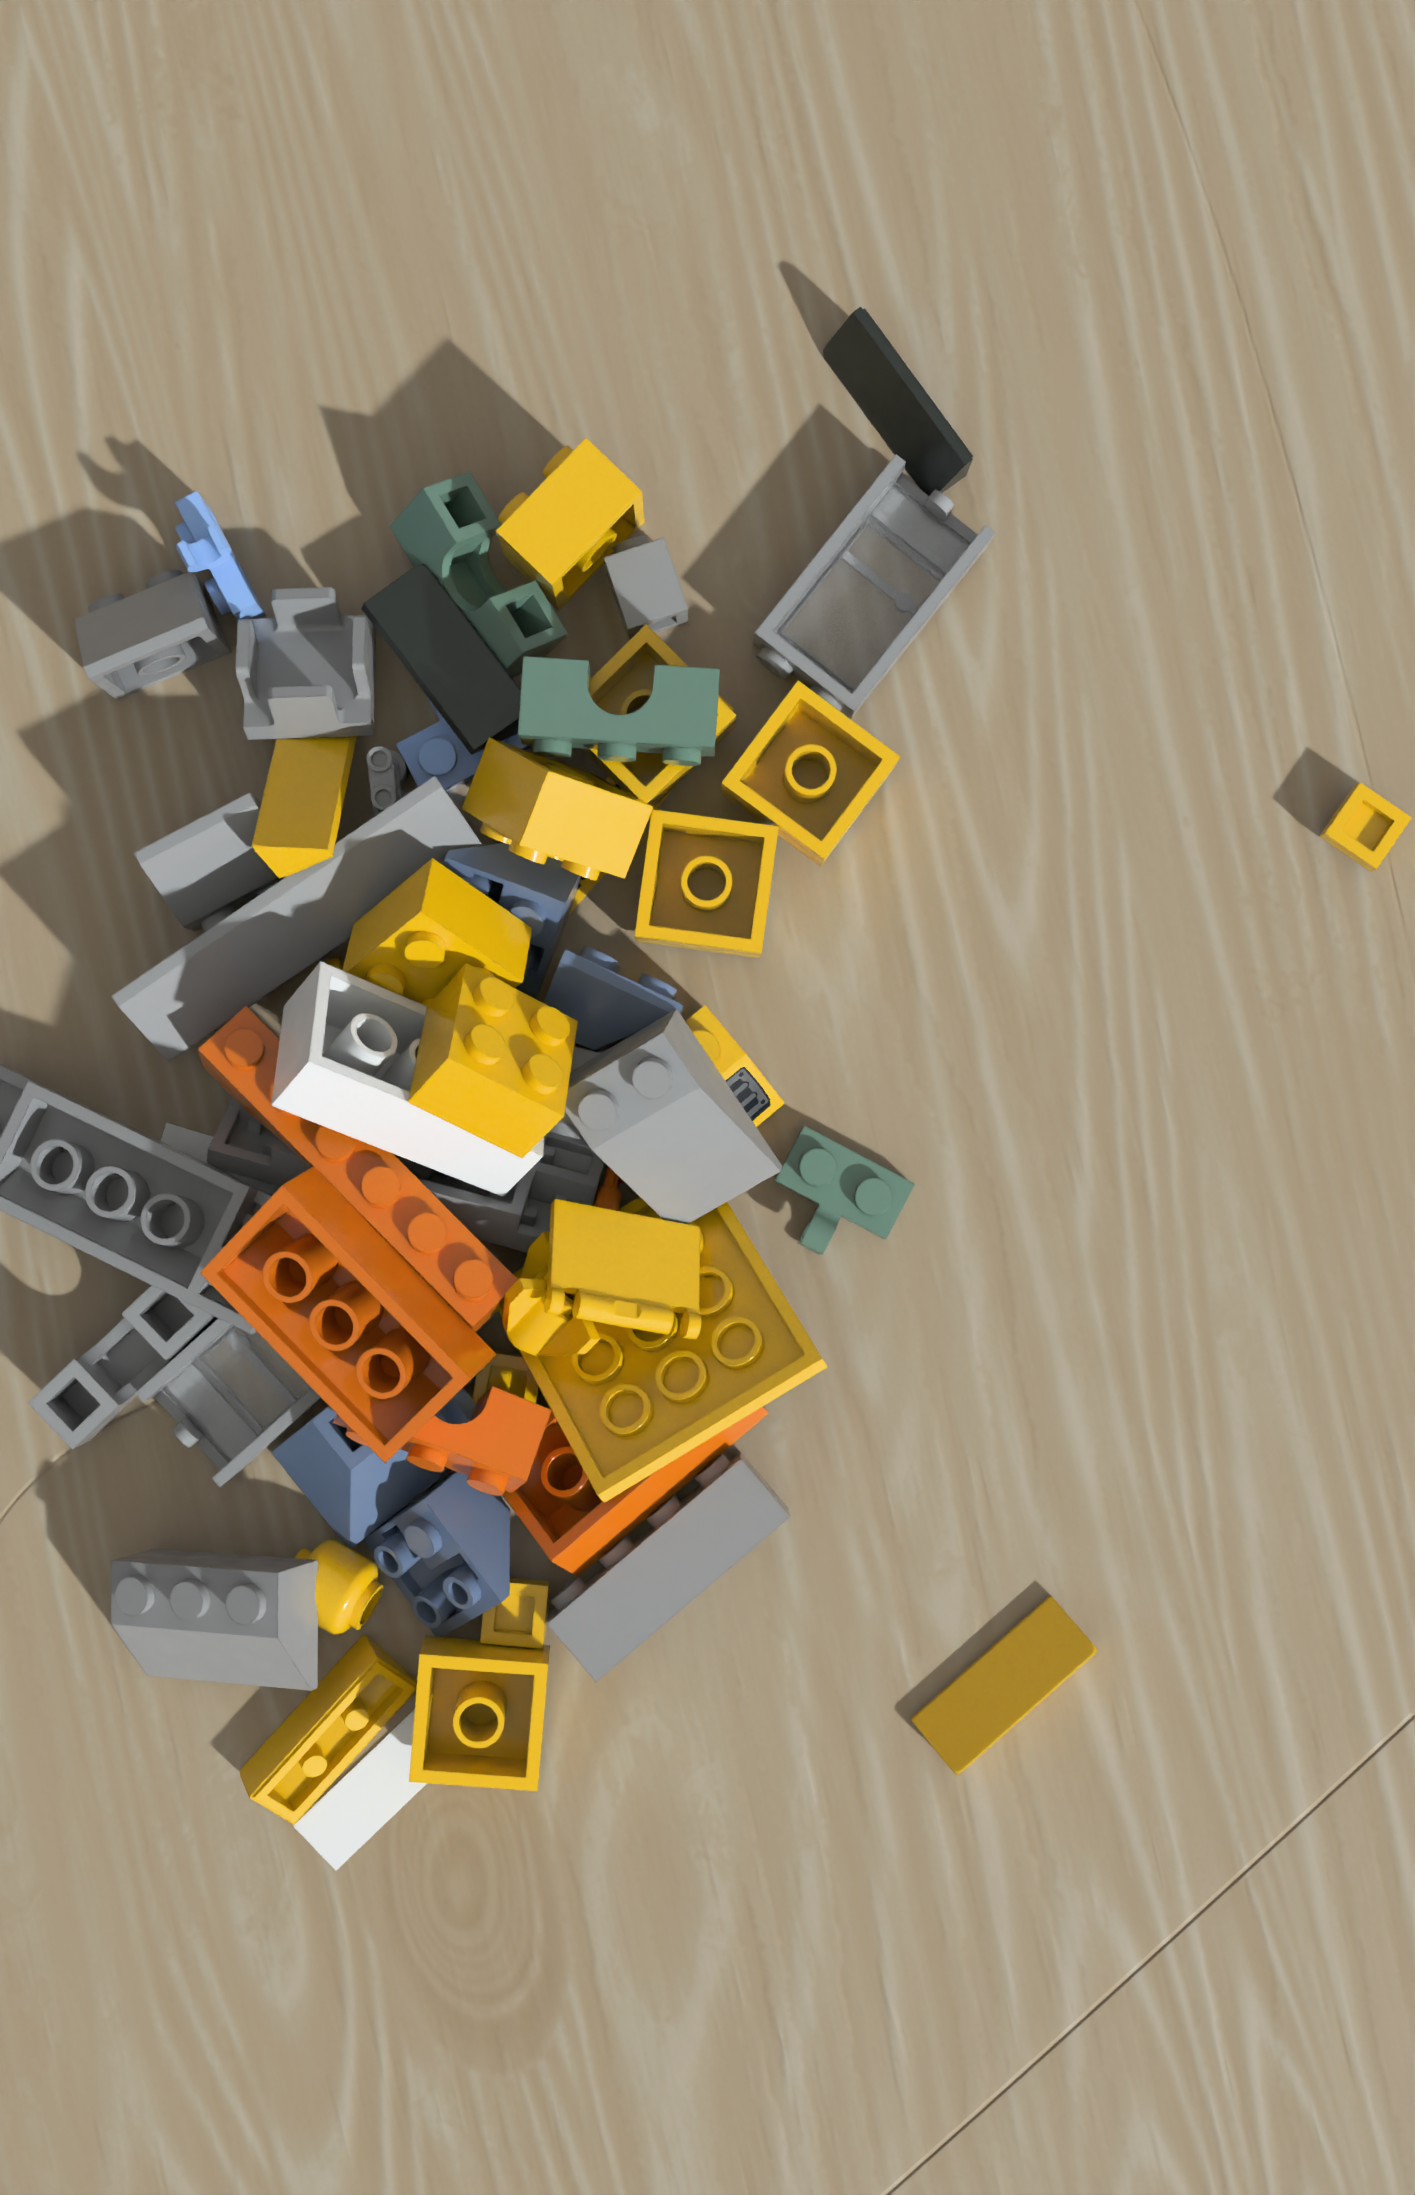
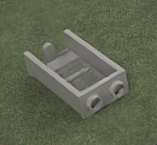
M897 454L754 633L753 645L760 649L756 658L763 666L783 680L791 674L851 720L967 572L982 556L995 535V532L987 525L983 527L979 534H976L951 514L954 504L945 494L934 490L928 496L905 478L902 473L906 461Z
M219 1318L136 1392V1395L143 1402L155 1397L178 1423L173 1428L176 1437L189 1448L197 1444L218 1467L220 1471L212 1479L220 1488L236 1476L321 1399L257 1331L254 1334H249Z

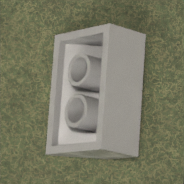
M156 1548L111 1560V1625L147 1676L312 1691L318 1688V1612L315 1597L318 1560Z

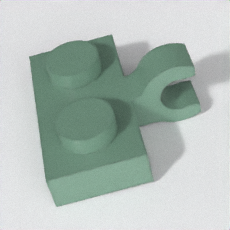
M805 1125L800 1130L782 1165L781 1172L777 1174L774 1182L818 1204L798 1244L819 1255H823L841 1217L882 1239H887L915 1185L911 1181Z

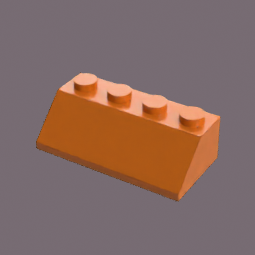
M314 1166L283 1184L200 1272L384 1463L392 1458L497 1355Z
M764 1406L604 1503L597 1496L551 1411L527 1482L513 1493L504 1491L503 1496L553 1563L578 1577L769 1412Z

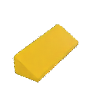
M357 736L276 739L252 840V847L279 879L333 857Z
M1049 1595L911 1718V1721L955 1775H958L1087 1662L1098 1649L1058 1602Z
M365 1635L360 1637L318 1683V1688L312 1690L241 1768L240 1777L248 1797L294 1825L414 1694L417 1689V1680L377 1643Z

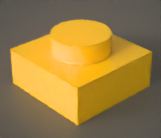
M1359 782L1352 787L1319 837L1371 872L1379 867L1412 817Z
M493 1350L497 1355L476 1375L473 1401L477 1404L478 1399L494 1386L537 1403L539 1386L522 1354Z
M510 1578L509 1596L500 1604L483 1613L480 1643L543 1649L550 1581Z

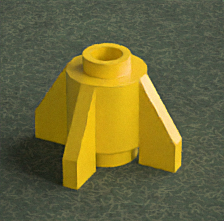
M542 1232L529 1246L520 1278L505 1293L502 1325L510 1342L519 1350L535 1356L586 1354L600 1340L593 1321L573 1318L572 1309L575 1295L565 1293L564 1306L560 1315L548 1314L544 1311L547 1293L549 1232Z

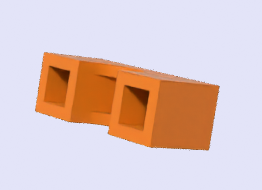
M492 1386L478 1399L469 1422L451 1424L434 1416L401 1450L408 1452L406 1459L420 1468L433 1472H443L444 1467L468 1476L467 1484L481 1492L496 1496L503 1495L504 1491L513 1493L527 1482L552 1410ZM336 1413L333 1423L347 1428L346 1436L351 1440L368 1446Z

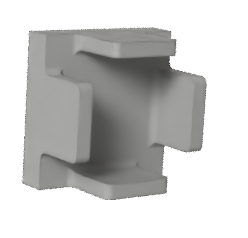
M334 588L272 590L271 604L275 618L240 619L237 621L235 669L244 697L243 728L247 740L374 736L376 628L366 615H343L340 612Z

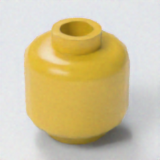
M334 1539L323 1541L313 1551L306 1548L301 1549L295 1558L318 1560L315 1589L318 1627L334 1635L344 1633L350 1627L356 1630L361 1629L374 1612L384 1589V1586L378 1582L379 1572L376 1563Z

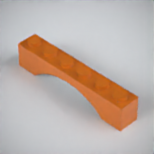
M245 1006L198 1048L203 1068L251 1116L271 1131L310 1168L314 1166L476 1332L504 1305L505 1293L518 1279L393 1153L271 1106L280 1039Z

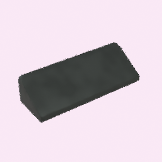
M860 306L848 317L826 344L823 356L893 453L906 461L904 468L918 487L928 496L934 490L943 493L967 475L973 461V455L865 308L862 309Z
M423 563L410 569L363 603L361 608L471 755L485 749L489 737L503 741L518 734L521 689L427 565Z

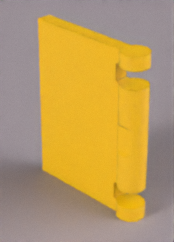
M554 1199L551 1203L547 1293L544 1302L545 1313L560 1315L564 1306L565 1293L575 1295L572 1309L573 1318L668 1335L673 1326L674 1313L683 1314L680 1325L681 1337L697 1339L702 1322L701 1315L699 1314L700 1227Z

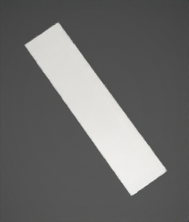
M415 1709L293 1825L335 1870L339 1869L427 1784L409 1782Z

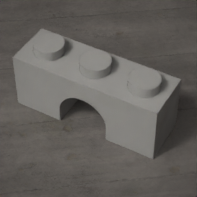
M151 1285L122 1313L123 1319L104 1338L86 1353L74 1358L28 1404L71 1449H74L90 1441L137 1396L136 1392L218 1318Z

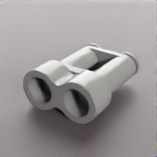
M382 746L372 748L366 758L371 791L370 798L375 816L407 795L403 791V785L408 778L409 769L403 757L398 752Z

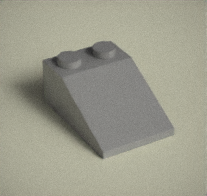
M677 1008L570 1073L565 1107L566 1114L591 1150L663 1220L689 1224L782 1170L783 1166Z

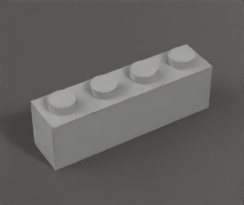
M740 1451L729 1460L723 1453L694 1477L699 1483L697 1488L681 1501L675 1494L646 1518L652 1525L633 1542L626 1535L598 1559L604 1567L586 1582L580 1576L574 1577L550 1599L556 1608L550 1612L547 1625L595 1682L600 1680L790 1518L788 1507Z

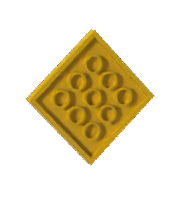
M641 1197L619 1209L621 1212L662 1219ZM728 1202L689 1223V1225L700 1227L699 1314L701 1315L702 1322L697 1339L681 1337L680 1325L683 1314L674 1313L673 1326L668 1335L593 1322L600 1340L586 1354L535 1356L520 1350L592 1487L604 1503L827 1368L826 1363ZM523 1268L513 1273L517 1279L520 1278ZM504 1305L498 1310L499 1313H500V1315H501V1317H502V1312H503V1309H504Z

